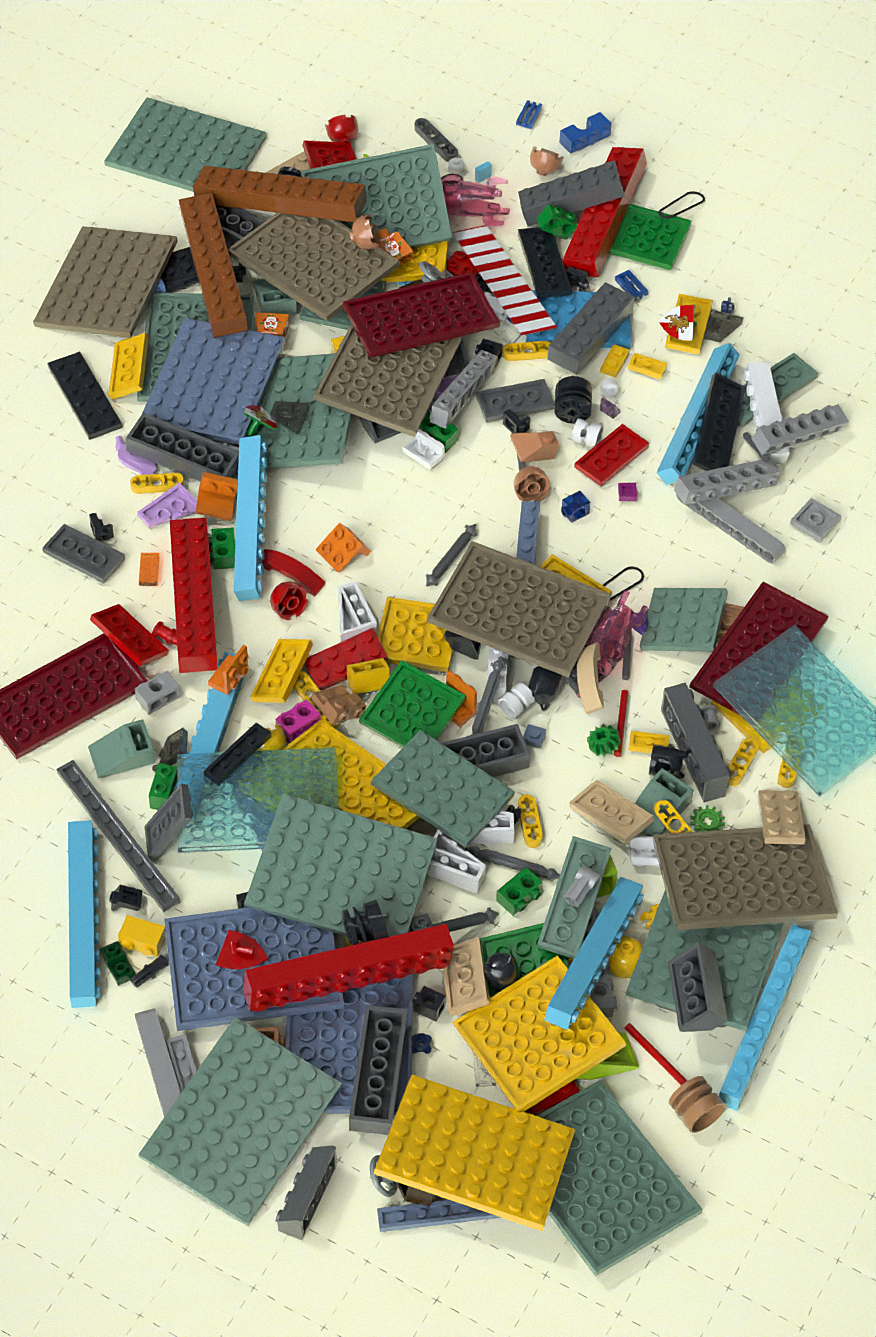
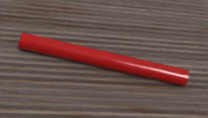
M628 690L621 691L617 731L621 744L618 745V750H614L615 757H621Z
M631 1023L624 1027L680 1085L688 1081Z

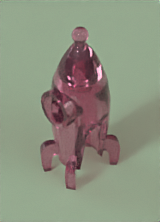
M447 174L441 177L448 215L483 217V223L487 226H504V221L495 220L493 216L497 214L509 215L510 209L484 200H494L495 197H501L502 191L496 188L498 184H508L507 179L490 177L485 185L465 181L459 174Z
M625 590L613 611L609 606L604 610L585 646L587 647L596 642L600 644L601 660L597 661L598 683L609 676L624 657L632 627L642 626L648 615L649 609L645 605L642 606L637 615H635L631 608L624 605L630 592ZM577 693L576 696L581 698L580 693Z

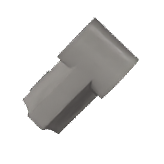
M583 864L563 898L571 906L579 907L588 892L592 891L597 885L601 875Z

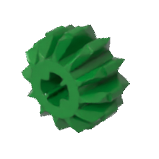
M602 724L600 728L595 726V731H589L590 736L587 737L588 747L597 757L602 755L605 758L607 754L612 755L613 750H618V745L621 744L618 731L611 725L606 727V725Z

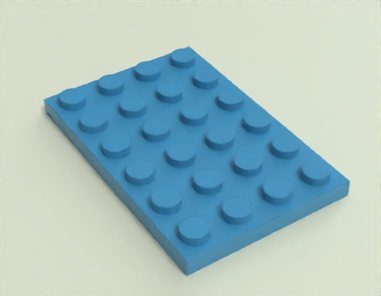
M572 291V295L537 298L557 328L526 334V342H552L596 292ZM630 315L601 348H612L613 344L631 349Z

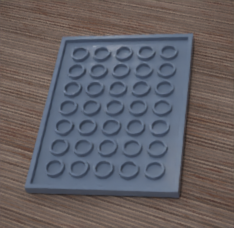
M184 318L143 412L207 439L239 445V439L247 436L253 421L252 418L244 415V409L248 405H260L285 345V337L248 330L213 338L209 322Z
M250 907L164 918L177 1031L230 1024L234 1017L243 1022L344 1008L343 994L333 992L324 997L316 996L308 998L303 1002L295 1001L287 1003L282 1007L273 1006L264 1011L250 1012L243 992L245 970L334 950L333 932ZM228 930L245 934L254 939L263 948L268 958L265 962L247 969H229L216 966Z
M413 974L402 979L393 978L384 983L368 984L363 988H350L342 992L343 1009L287 1016L285 1048L342 1083L341 1088L324 1113L350 1114L366 1005L408 1010V1023L395 1109L396 1115L412 1075Z

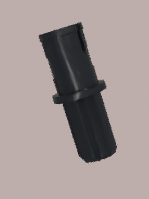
M194 273L166 282L165 286L168 293L182 288L184 290L186 289L185 287L199 283L197 274Z
M159 955L150 964H145L142 970L131 977L132 985L138 988L150 978L154 979L158 972L169 965L167 959L163 955Z

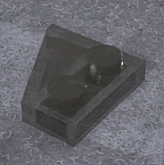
M711 309L704 339L721 343L742 325L744 317Z
M275 401L270 416L272 420L299 434L310 406L308 403Z
M184 727L167 737L164 747L158 755L161 758L159 763L174 765L187 757L188 731ZM158 764L153 765L152 770L156 772Z

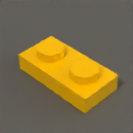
M613 344L600 367V373L616 378L627 360L630 350Z
M634 352L628 364V369L661 380L667 369V363Z
M631 730L628 751L652 754L654 744L669 745L670 735Z

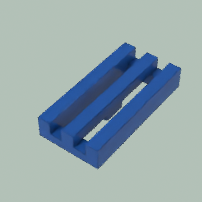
M527 100L516 120V125L532 129L542 110V104L536 105V102L530 103V100ZM536 109V111H535L533 117L531 118L529 124H526V123L528 122V120H529V118H530V116H531L533 110Z
M630 270L615 276L617 284L626 293L634 296V301L637 298H643V295H648L649 291Z

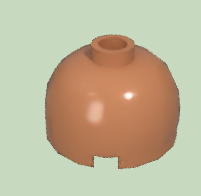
M536 146L532 147L530 163L537 170V174L546 176V173L552 174L559 170L564 159L563 156L558 158V153L541 148V151L536 150Z
M371 214L357 218L352 225V232H350L351 241L356 242L357 246L364 250L380 247L377 244L380 242L376 224H372L370 221L373 219Z
M524 467L516 474L513 481L514 491L521 501H541L550 491V480L539 467Z

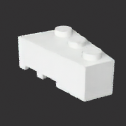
M353 581L338 586L341 642L373 628L377 636V622L357 582Z
M501 810L470 844L514 843V814Z
M438 829L434 838L438 839L427 875L478 894L485 880L486 865L468 851L462 850L455 841H450Z

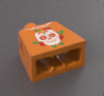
M387 228L381 229L378 232L380 242L377 244L380 245L379 248L399 260L400 265L414 259L412 249L398 232L389 234Z
M255 313L256 332L286 337L289 329V314Z

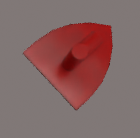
M228 930L216 966L229 969H247L265 962L268 958L263 948L254 939L245 934Z

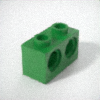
M550 204L536 218L541 230L565 240L570 237L578 226L576 216L572 212L564 211L560 207Z
M429 412L419 429L428 433L435 440L440 441L445 446V453H447L458 441L459 428L449 424L445 429L431 423V413Z
M234 527L211 529L212 536L208 537L209 548H213V551H209L210 562H214V570L234 568Z
M158 763L148 795L150 809L158 810L174 792L175 785L179 781L178 766Z
M525 867L497 890L496 901L514 916L516 913L524 911L532 900L535 901L542 895L543 882Z

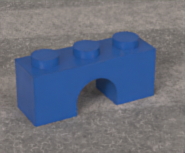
M601 112L587 117L586 129H579L572 124L560 130L559 143L572 154L610 136L612 123Z

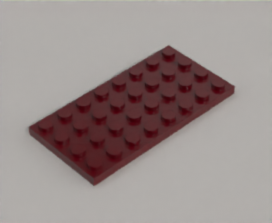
M472 272L343 301V308L370 358L499 328L500 326L499 319Z
M763 581L690 682L689 688L757 724L828 621L829 616Z
M103 633L0 689V739L14 758L18 759L134 695L135 688L148 680L129 656Z

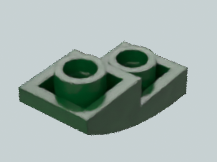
M118 941L99 949L105 964L118 986L130 981L131 977L136 974Z

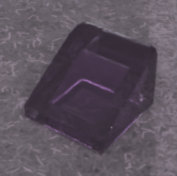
M603 397L601 398V412L613 419L621 413V410L616 405Z

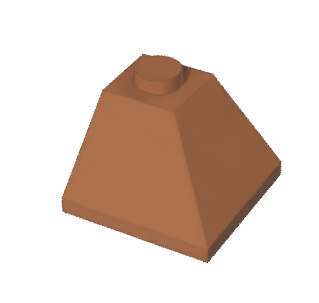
M540 430L510 434L521 462L555 459L559 443L554 431Z

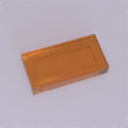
M141 553L139 586H158L160 553Z

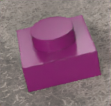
M636 482L618 483L619 501H637Z

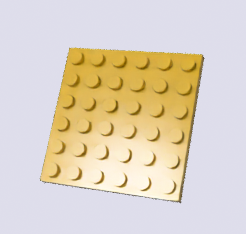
M558 956L489 998V1005L470 1010L452 1022L517 1112H524L626 1046L624 1039L588 995L586 996L587 1002L584 1009H579L580 1014L576 1023H571L568 1030L544 1021L547 1006L568 971V968Z

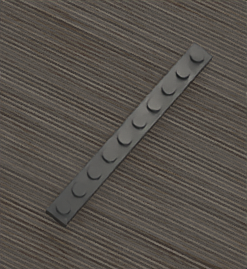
M71 760L57 768L56 771L59 777L160 909L165 912L180 903V897L75 761Z

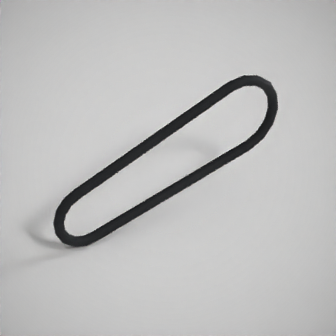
M687 192L661 208L658 214L662 218H673L702 204L705 201V197L699 192ZM688 194H697L703 198L702 201L671 216L661 214L663 210Z
M634 566L626 567L605 582L603 586H606L629 569H635L641 573V579L638 582L612 596L609 601L640 584L644 579L643 571Z

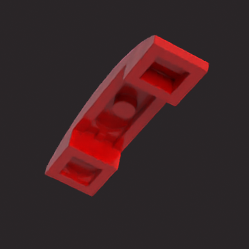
M264 549L265 558L262 559V564L265 570L270 571L273 569L299 583L307 593L314 597L326 585V582L319 575L295 558L279 551Z

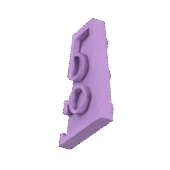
M178 483L139 510L137 516L151 528L169 522V520H176L195 514L197 500Z

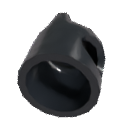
M538 666L533 669L528 688L532 691L535 702L540 704L541 710L546 711L550 703L557 697L563 678L561 674Z
M654 744L648 775L655 776L663 768L678 779L685 778L681 769L683 759L688 757V753L674 747Z
M505 952L494 953L484 964V972L488 982L496 991L500 992L521 979L520 968L512 954Z

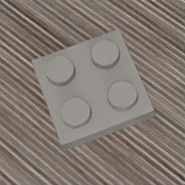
M810 498L791 519L790 525L821 542L840 522L842 515Z

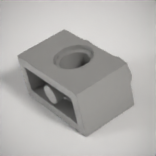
M167 670L162 674H157L153 679L141 683L135 688V695L138 703L150 715L180 698L181 689L178 682Z

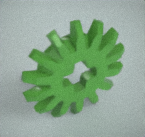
M706 805L705 809H702L700 806L698 807L699 812L693 810L695 816L690 815V819L694 820L690 822V825L696 826L693 828L694 831L701 829L700 832L723 830L719 826H725V823L721 822L725 819V816L720 817L719 815L722 811L716 812V807L714 806L712 809H709V805ZM706 817H708L709 820H713L710 825H707V823H703L702 821H704Z

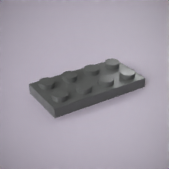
M545 379L476 392V398L486 423L502 420L503 412L508 409L517 416L553 410L555 406Z
M63 524L42 547L43 553L103 584L125 560L124 553L66 524Z
M181 783L144 826L147 856L150 860L155 861L192 820L191 795L187 784Z

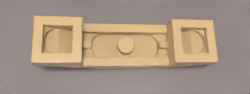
M598 642L585 647L577 661L578 687L586 714L604 708L603 691L599 689L597 661L601 660L600 644Z

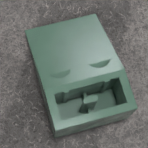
M265 279L252 281L261 313L297 314L296 300Z
M143 719L124 724L88 746L98 779L155 763L154 749Z
M663 768L650 780L634 803L653 815L654 821L643 830L644 833L651 837L663 834L667 830L653 811V806L658 800L670 802L679 815H681L692 803L694 789ZM659 805V813L663 812L667 818L674 815L673 812L670 815L666 811L667 805Z

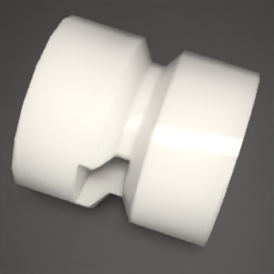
M578 418L571 439L581 444L585 442L586 445L594 447L600 442L603 426L596 423L590 425L588 421Z
M522 683L515 685L511 692H507L498 700L502 712L511 719H515L523 712V709H527L535 702L532 691Z

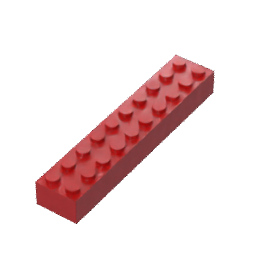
M612 147L606 162L615 161L625 196L584 210L562 259L566 271L568 267L588 272V277H599L624 215L646 168L647 161L644 148Z
M207 517L169 520L179 673L216 671L218 664Z
M447 924L255 967L245 970L243 992L250 1012L264 1011L273 1006L282 1007L287 1003L303 1002L308 998L316 996L324 997L333 992L342 993L350 988H363L368 984L384 983L393 978L402 979L410 974H423L432 969H444L450 965L454 943Z

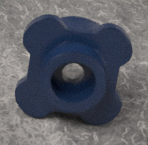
M728 297V301H722L721 313L726 314V317L730 318V314L734 313L735 305L731 302V297Z
M419 1033L412 1036L413 1053L424 1052L429 1054L432 1051L430 1047L432 1037L430 1035Z

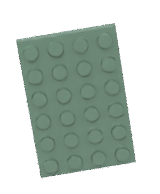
M421 730L371 780L372 786L466 848L515 796L514 790Z

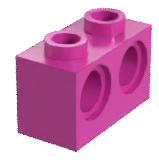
M306 699L294 705L289 711L281 713L275 719L276 725L281 726L286 741L290 744L320 721L321 714Z

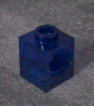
M579 490L562 499L561 513L573 523L590 514L591 502Z

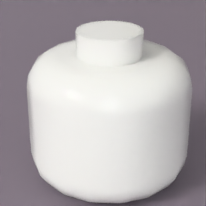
M460 158L450 159L448 162V172L455 176L463 174L464 161Z
M606 378L601 382L600 389L602 395L607 398L617 395L618 383L615 379Z

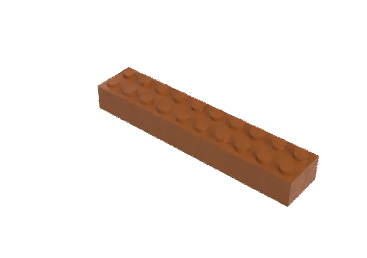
M204 166L192 186L194 196L212 192L215 205L348 222H354L359 218L367 202L365 184Z
M212 192L178 199L213 338L248 331L245 311Z

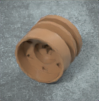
M697 1076L685 1082L672 1094L668 1102L678 1116H683L682 1122L691 1133L700 1132L712 1125L726 1109V1104L717 1093H712L713 1088L707 1084L703 1076Z

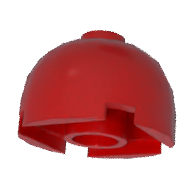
M344 114L328 120L329 124H325V128L332 142L351 143L356 138L359 128L357 118L354 115L346 117Z
M287 581L280 583L273 589L270 595L272 610L284 620H291L290 617L295 614L296 617L300 616L308 604V599L306 598L307 591L295 582Z

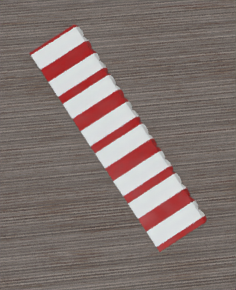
M487 225L452 232L521 336L557 328Z

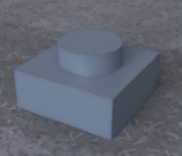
M528 724L523 735L526 745L541 748L546 735V729Z

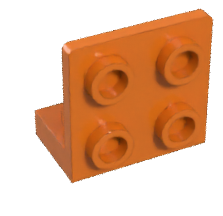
M203 472L198 489L195 513L231 521L234 499L238 489V480Z
M340 522L316 548V551L338 573L347 566L356 554L362 553L368 556L372 552L348 527Z
M243 644L234 657L228 654L208 680V686L226 695L232 689H236L241 677L245 676L249 671V655L246 645Z
M449 670L446 674V685L466 695V701L451 720L461 728L476 715L477 692L473 686L466 684L458 674H454Z

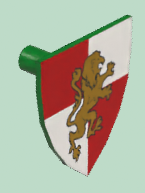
M682 305L671 309L662 317L659 324L664 331L676 339L693 340L694 327L697 324L694 320L695 305Z
M248 405L245 407L244 415L253 419V423L247 432L248 435L254 436L261 423L276 431L274 419L261 406Z

